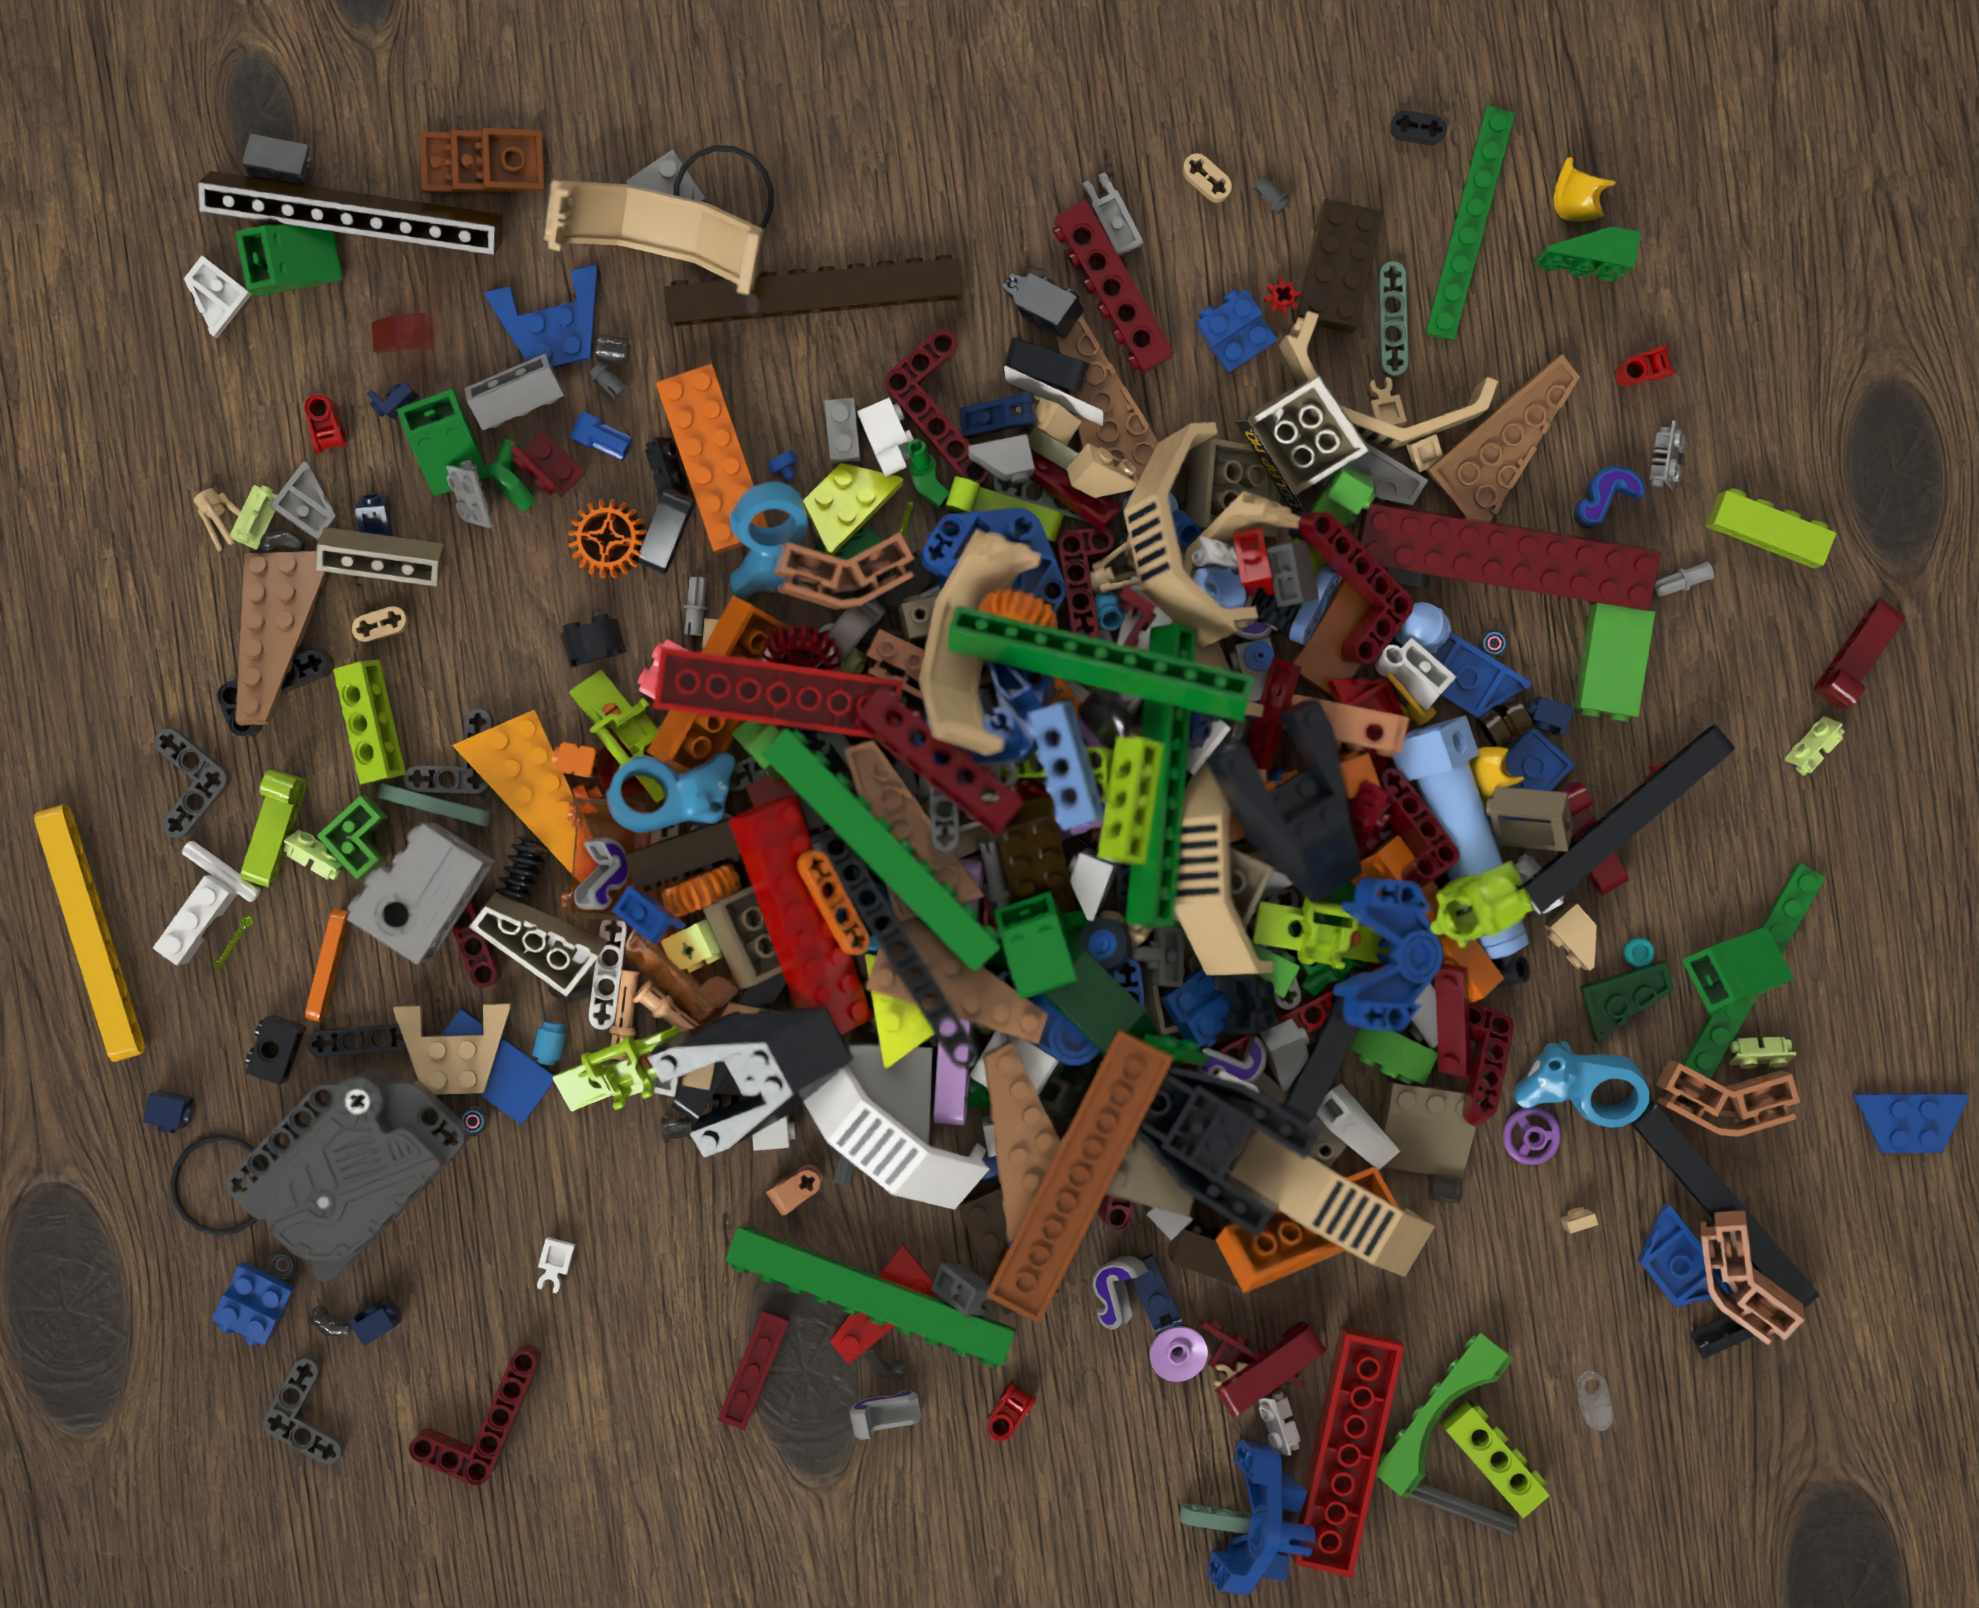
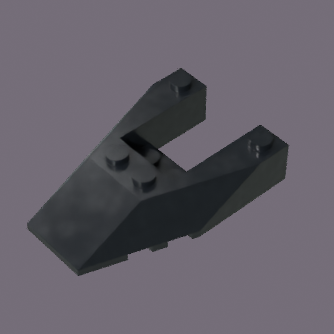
M1319 699L1302 700L1279 714L1306 768L1270 791L1245 744L1228 745L1205 759L1246 839L1266 855L1265 858L1273 865H1276L1312 903H1316L1362 874L1363 871L1347 781L1333 727Z
M827 1007L789 1009L786 1012H772L771 1010H759L758 1013L749 1014L733 1012L659 1041L648 1056V1059L661 1083L722 1059L725 1061L745 1099L699 1116L690 1134L703 1158L731 1148L789 1115L853 1060V1056Z
M1169 1066L1135 1134L1142 1142H1145L1155 1154L1158 1162L1163 1167L1165 1166L1175 1178L1180 1188L1259 1237L1279 1205L1226 1172L1250 1130L1254 1127L1303 1159H1306L1325 1128L1300 1112L1242 1083Z

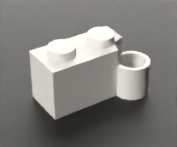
M887 398L857 411L884 476L886 477L907 468L904 461L910 458L907 445L914 439L910 430L904 432L900 421L904 420V416L899 404L892 405L890 398Z
M1413 638L1402 648L1396 645L1387 646L1375 661V668L1379 674L1387 677L1389 673H1392L1425 710L1438 699L1456 678L1453 673Z

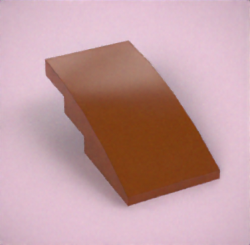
M482 128L481 131L451 129L450 132H419L421 193L487 194L544 190L542 130Z
M1343 578L1333 593L1309 642L1306 645L1300 644L1291 662L1302 666L1299 674L1300 677L1333 700L1335 699L1327 681L1333 679H1352L1361 665L1346 662L1341 654V646L1370 608ZM1374 582V589L1376 590L1377 585ZM1361 646L1359 647V655L1361 654L1362 650Z

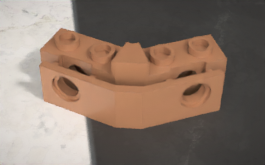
M901 533L888 538L847 561L786 542L780 548L773 575L785 578L784 583L779 585L777 592L834 610L850 609L860 606L912 578V572L907 573L903 565L913 560L914 557ZM890 568L895 571L896 574L877 583V575ZM793 578L814 584L815 589L799 583H792ZM865 585H868L871 590L870 593L861 598L846 600L822 594V591L828 592L827 594L851 593Z
M877 629L864 655L865 658L873 661L874 664L872 668L867 669L865 674L872 677L903 681L902 692L919 700H924L922 692L907 685L906 681L909 678L919 682L925 650L881 629ZM988 660L983 661L982 669L984 674L980 676L978 687L993 682ZM882 662L903 672L902 677L895 674L892 675L887 670L880 668V663Z
M1293 694L1289 708L1302 700L1316 698ZM1319 699L1332 724L1339 752L1341 742H1347V748L1364 751L1365 746L1377 748L1376 754L1394 757L1395 752L1402 753L1409 717ZM1370 724H1379L1383 728V736L1377 741H1372L1366 736V728Z
M1669 1059L1655 1084L1667 1091L1664 1099L1658 1097L1657 1103L1718 1135L1739 1137L1795 1120V1113L1789 1112L1788 1106L1800 1103L1792 1074L1782 1070L1723 1087L1692 1069ZM1681 1095L1693 1101L1694 1108L1691 1109L1676 1101L1677 1097ZM1773 1107H1777V1108L1768 1110V1114L1761 1115V1113H1759L1760 1111H1764V1110H1767V1109H1770V1108H1773ZM1704 1112L1716 1117H1739L1748 1120L1732 1125L1711 1124L1701 1118Z
M1745 1210L1715 1212V1226L1707 1227L1706 1221L1700 1222L1701 1241L1710 1296L1721 1311L1767 1345L1772 1342V1334L1774 1332L1786 1340L1805 1320L1803 1304L1753 1268ZM1713 1240L1721 1243L1722 1252H1720V1255H1715ZM1713 1269H1721L1722 1280L1729 1284L1732 1291L1736 1294V1299L1722 1289L1714 1276Z

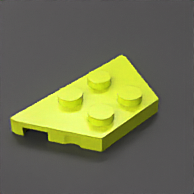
M840 463L803 500L806 514L813 522V529L817 537H820L825 547V553L833 556L903 486L904 479L895 475L885 477L882 472Z
M865 954L868 977H870L876 956ZM871 991L884 1069H888L906 1054L916 1049L922 1042L932 1037L934 1033L916 1005Z

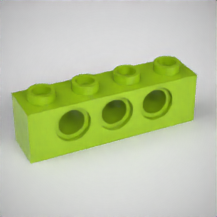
M380 660L360 661L333 669L359 783L380 782L406 775Z
M1145 738L1116 739L1098 858L1118 863L1145 864L1164 744Z
M1466 1400L1445 1418L1441 1425L1524 1519L1550 1496L1543 1488L1547 1482L1536 1470L1532 1473L1528 1471L1524 1466L1528 1461L1517 1448L1511 1451L1505 1444L1509 1439L1498 1426L1492 1429L1486 1423V1420L1490 1417L1478 1404L1472 1407ZM1476 1430H1484V1435L1480 1440L1473 1441L1471 1439L1472 1434ZM1495 1452H1503V1458L1499 1462H1491V1457ZM1522 1474V1480L1518 1484H1510L1513 1475Z

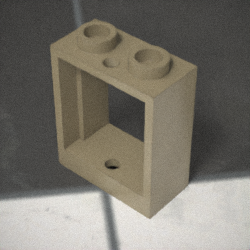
M1495 787L1493 798H1488L1486 813L1487 816H1491L1490 827L1492 833L1495 834L1497 845L1568 852L1573 832V823L1567 792ZM1506 816L1551 820V823L1506 819Z

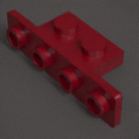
M1364 779L1360 783L1351 804L1360 860L1369 850L1374 852L1382 840L1379 833L1387 827L1392 818L1389 811L1393 802L1388 799L1389 792L1368 779Z
M1212 1318L1208 1322L1200 1319L1197 1323L1221 1338L1220 1343L1207 1363L1215 1370H1217L1215 1368L1216 1364H1225L1231 1370L1236 1371L1237 1362L1250 1364L1266 1352L1261 1348L1258 1353L1248 1348L1250 1342L1236 1333L1233 1337L1223 1333L1225 1327ZM1217 1370V1371H1219L1220 1373H1222L1223 1375L1226 1376V1372H1225V1371ZM1298 1372L1289 1381L1302 1388L1304 1382L1298 1378L1300 1372Z

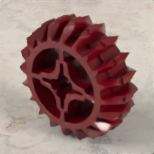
M792 623L790 629L781 626L778 633L772 631L769 639L765 640L763 651H761L760 660L765 662L839 672L841 668V652L839 647H836L835 638H829L827 631L819 633L817 625L812 629L808 628L806 623L802 627H796ZM786 652V654H784V657L779 659V657ZM823 661V663H822L821 665H819L818 667H816L819 662Z

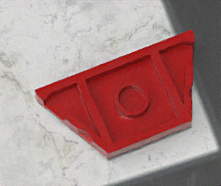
M1333 679L1327 681L1336 703L1404 716L1389 679ZM1370 724L1366 728V736L1372 741H1377L1383 736V728L1379 724ZM1408 724L1406 734L1411 732V729ZM1365 746L1364 751H1359L1361 753H1369L1377 777L1382 773L1388 761L1394 760L1393 757L1376 754L1377 748Z

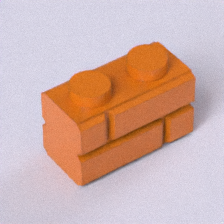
M563 742L560 744V747H555L552 764L556 765L555 768L558 772L597 778V756L600 754L601 749Z

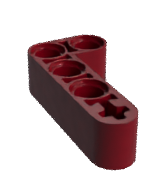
M1089 528L1065 532L1061 535L1056 547L1057 564L1066 585V595L1063 602L1068 632L1083 636L1082 633H1079L1082 625L1081 620L1085 619L1083 623L1084 631L1089 633L1088 637L1095 639L1098 635L1099 627L1088 562L1100 561L1109 555L1114 544V537L1106 528L1102 531L1098 528ZM1101 539L1106 543L1107 547L1097 549L1093 546L1092 541ZM1073 543L1078 551L1069 553L1063 548V544ZM1077 571L1081 574L1082 580L1072 581L1067 573ZM1081 599L1086 603L1087 608L1078 610L1073 606L1072 601Z
M1882 598L1875 601L1819 678L1813 691L1837 708L1851 707L1855 704L1865 690V685L1861 683L1898 631L1906 615Z
M1389 768L1377 778L1380 787L1389 792L1388 799L1393 802L1389 814L1392 815L1390 824L1416 857L1402 870V880L1416 883L1421 889L1459 861L1460 853L1455 843L1405 776L1399 770Z
M1571 782L1555 791L1568 793L1573 823L1570 843L1597 822L1589 808L1592 805L1591 797L1580 782ZM1615 852L1588 874L1593 885L1602 896L1629 881V877Z
M1470 1003L1469 1018L1473 1022V1024L1469 1023L1470 1040L1475 1041L1476 1046L1462 1114L1467 1123L1472 1126H1481L1498 1110L1514 1031V1022L1504 1012L1477 1003ZM1492 1025L1496 1026L1500 1030V1033L1496 1032L1493 1029ZM1487 1051L1494 1055L1495 1060L1488 1056ZM1481 1078L1486 1079L1490 1086L1485 1085Z
M1300 1321L1291 1326L1282 1334L1284 1338L1282 1341L1216 1388V1394L1231 1416H1237L1326 1352V1348L1308 1323Z

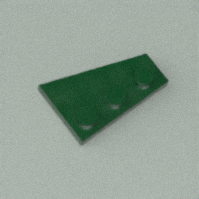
M1660 960L1580 986L1594 1040L1597 1043L1601 1042L1612 1030L1617 1027L1621 1028L1629 1022V1018L1642 1009L1646 1010L1674 990L1666 961Z

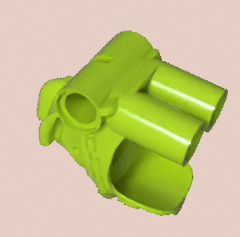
M1513 861L1504 863L1481 874L1464 875L1447 883L1436 894L1440 906L1438 918L1431 924V931L1436 935L1445 933L1457 940L1459 947L1464 948L1472 940L1488 935L1497 936L1499 932L1505 931L1519 922L1525 913L1534 910L1527 890L1525 888L1517 890L1514 886L1521 883V878ZM1471 905L1472 908L1465 910L1457 917L1456 911Z

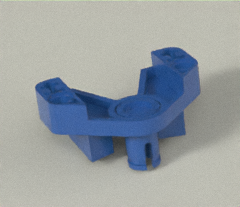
M1023 508L989 511L977 510V512L946 515L939 521L920 555V561L924 568L937 576L941 574L948 579L976 529L987 534H999L1005 538V541L1013 544H1025L1031 548V551L1041 554L1039 566L1020 573L1012 584L1011 589L1015 592L1021 589L1025 594L1032 593L1036 599L1043 598V604L1051 605V611H1057L1066 595V585L1041 522L1031 511ZM946 524L953 525L957 530V535L954 537L945 535L942 527ZM938 544L944 545L938 556L939 558L935 561L931 560V553L935 551ZM1047 586L1054 587L1058 592V598H1048L1044 593V588Z
M989 661L988 664L1000 707L992 709L996 714L992 718L988 715L985 716L984 727L987 733L1004 738L1002 751L986 755L954 743L951 744L957 749L963 748L972 756V761L975 763L1005 761L1012 765L1021 764L1033 755L1038 745L1036 737H1033L1029 729V713L1051 705L1054 680L1050 675ZM1044 676L1041 682L1032 684L1036 677ZM928 718L925 721V723L931 727L930 720ZM914 736L918 746L924 744L922 738ZM943 755L933 756L934 761L939 765L945 764L947 760Z
M1367 877L1360 880L1357 884L1355 901H1343L1342 910L1364 926L1371 928L1384 937L1377 946L1389 948V955L1376 954L1378 960L1386 966L1372 973L1361 972L1335 985L1333 994L1345 997L1343 1012L1348 1024L1370 1030L1399 1031L1405 1028L1422 1006L1414 1002L1439 971L1443 959L1442 946L1437 935L1431 931V924L1424 911H1431L1416 883ZM1377 890H1382L1381 895H1377Z
M1129 957L1124 965H1128L1129 970H1134L1130 976V985L1137 984V987L1129 986L1124 989L1129 994L1135 995L1138 998L1139 1004L1143 1007L1144 992L1140 966L1136 960H1132ZM1123 966L1116 971L1108 972L1121 986L1125 987L1124 974H1119ZM1003 972L997 977L1004 983L1006 979H1011V983L1015 984L1013 977L1007 972ZM1037 994L1026 998L1048 1014L1039 1044L1027 1042L1070 1066L1086 1064L1100 1052L1045 997Z
M1241 1439L1237 1444L1233 1462L1244 1472L1253 1514L1249 1523L1248 1534L1228 1540L1225 1552L1212 1549L1208 1564V1577L1218 1591L1248 1596L1261 1577L1286 1581L1290 1557L1287 1553L1310 1556L1313 1549L1306 1547V1541L1315 1543V1531L1309 1525L1303 1526L1298 1523L1282 1521V1510L1301 1512L1307 1491L1289 1473L1282 1472L1280 1454L1269 1444Z

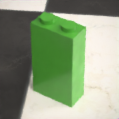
M1598 602L1590 605L1573 706L1574 709L1582 710L1581 715L1599 717L1600 713L1611 714L1610 720L1628 722L1629 718L1639 716L1655 612Z

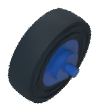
M1101 918L1090 922L1083 929L1079 937L1078 947L1085 950L1105 971L1113 972L1121 968L1129 959L1132 951V940L1128 930L1121 923L1113 919Z

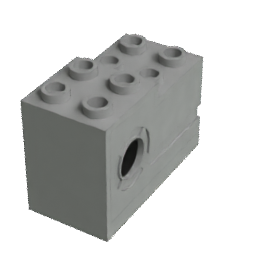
M437 823L416 825L407 838L410 843L405 851L397 853L390 867L374 869L365 880L364 884L367 887L361 896L357 895L348 907V910L351 912L347 920L417 965L432 961L496 862Z
M847 1039V1046L853 1056V1060L848 1064V1067L867 1097L929 1146L932 1046L930 1042H922L916 1049L894 1063L893 1066L884 1069L879 1040Z

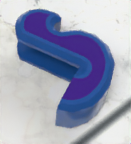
M1611 466L1596 472L1587 485L1588 499H1583L1575 505L1574 519L1577 524L1583 528H1591L1603 523L1615 490L1634 499L1645 497L1646 487L1641 477L1628 468Z

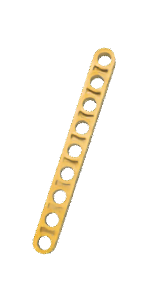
M65 803L36 812L34 815L35 825L106 1052L112 1062L141 1055L145 1052L143 1036L73 813Z

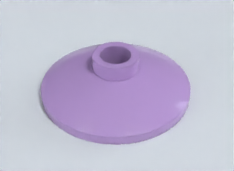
M1184 1326L1171 1327L1161 1332L1153 1341L1149 1353L1150 1363L1154 1371L1163 1379L1173 1382L1186 1381L1196 1376L1205 1366L1208 1357V1349L1204 1338L1196 1330ZM1181 1347L1180 1351L1172 1352L1174 1348Z

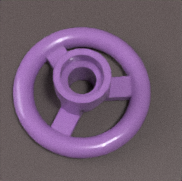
M1539 1107L1521 1108L1515 1111L1507 1119L1503 1128L1505 1149L1513 1159L1523 1164L1537 1165L1549 1160L1556 1153L1560 1145L1561 1131L1557 1120L1551 1113ZM1534 1115L1543 1118L1549 1124L1551 1130H1544L1539 1126L1530 1125L1525 1116ZM1516 1122L1523 1130V1143L1519 1151L1514 1147L1511 1138L1512 1129ZM1532 1132L1537 1133V1138L1534 1141L1529 1140V1135ZM1548 1140H1551L1545 1152L1537 1156H1527L1530 1149L1540 1150L1545 1147Z

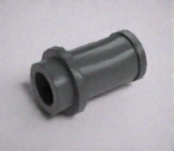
M1266 175L1252 188L1270 206L1269 210L1271 212L1275 211L1279 214L1290 202L1287 199L1288 194H1282Z
M601 361L589 372L592 376L591 380L593 382L597 381L613 399H616L624 392L627 385L609 369L610 365L608 363L604 364Z

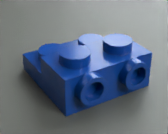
M1235 289L1223 298L1225 303L1217 309L1211 305L1198 315L1201 320L1195 325L1227 374L1277 342V338L1261 316L1263 313L1247 289L1241 293L1238 289Z
M1202 965L1183 979V988H1171L1160 997L1182 1038L1200 1044L1201 1049H1206L1217 1042L1215 1036L1219 1032H1226V1013H1229L1231 1010L1230 998L1226 996V990H1221L1213 975H1206Z
M242 1261L237 1266L227 1291L222 1295L212 1320L217 1322L218 1328L224 1332L232 1333L236 1331L244 1335V1340L248 1344L254 1346L266 1345L274 1336L295 1287Z

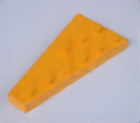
M535 710L452 745L579 883L583 882L599 866L584 846V842L591 839L592 835L564 773L558 772L555 768L556 765L552 764L554 751Z

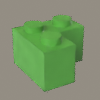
M1350 463L1333 472L1312 505L1311 512H1330L1344 527L1350 528L1361 509L1364 508L1366 510L1375 497L1372 476Z
M745 721L731 735L766 774L776 782L781 777L780 773L761 753L785 728L782 727L778 730L779 725Z
M359 796L326 826L317 837L356 880L365 879L387 859L369 840L368 836L389 817L370 796Z
M1360 1027L1350 1047L1351 1050L1360 1054L1358 1060L1372 1067H1374L1375 1063L1382 1065L1381 1072L1409 1085L1412 1084L1413 1080L1425 1085L1438 1058V1052L1395 1031L1370 1030Z

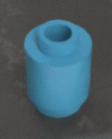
M1111 591L1106 593L1100 592L1094 596L1098 625L1106 630L1119 628L1125 618V613L1119 609L1121 603L1117 601L1118 596Z
M542 1021L541 1027L537 1029L532 1056L538 1057V1063L555 1065V1061L562 1060L567 1032H564L565 1024Z

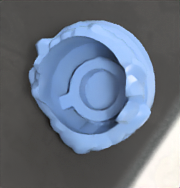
M1207 566L1195 571L1192 579L1221 607L1233 609L1241 608L1245 605V586H1242L1240 574H1234L1230 567Z
M1424 602L1413 603L1414 607L1411 615L1394 637L1401 646H1404L1413 638L1427 652L1434 654L1450 636V621L1441 608Z

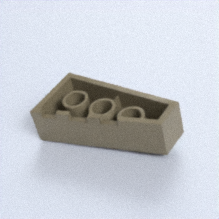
M498 892L492 895L469 926L566 997L595 962L608 941Z

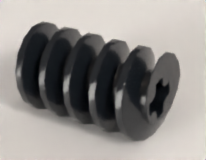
M516 836L522 842L521 844H511V847L518 853L517 855H507V858L514 864L513 866L503 867L510 875L509 877L499 878L506 886L505 888H496L495 891L506 897L524 901L523 899L533 898L534 895L527 887H536L538 884L531 876H540L542 873L535 865H544L546 862L539 854H548L550 850L538 842Z

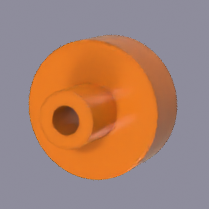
M582 783L572 789L577 802L585 814L597 809L595 800L603 796L598 785L588 789Z

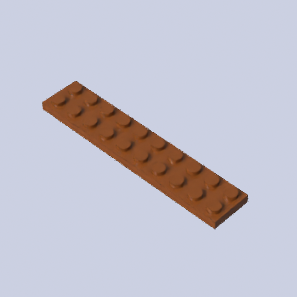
M1119 1029L986 1297L1038 1324L1041 1322L1174 1056Z

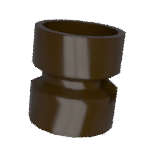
M1511 697L1500 704L1498 711L1490 710L1477 718L1484 736L1493 747L1503 748L1512 742V736L1521 737L1534 728L1526 709L1515 697Z

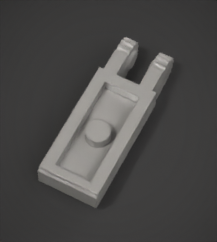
M1103 172L1099 175V182L1104 188L1106 196L1099 199L1089 180L1082 184L1097 220L1116 253L1121 257L1143 246L1144 242L1118 190L1115 191L1107 174Z

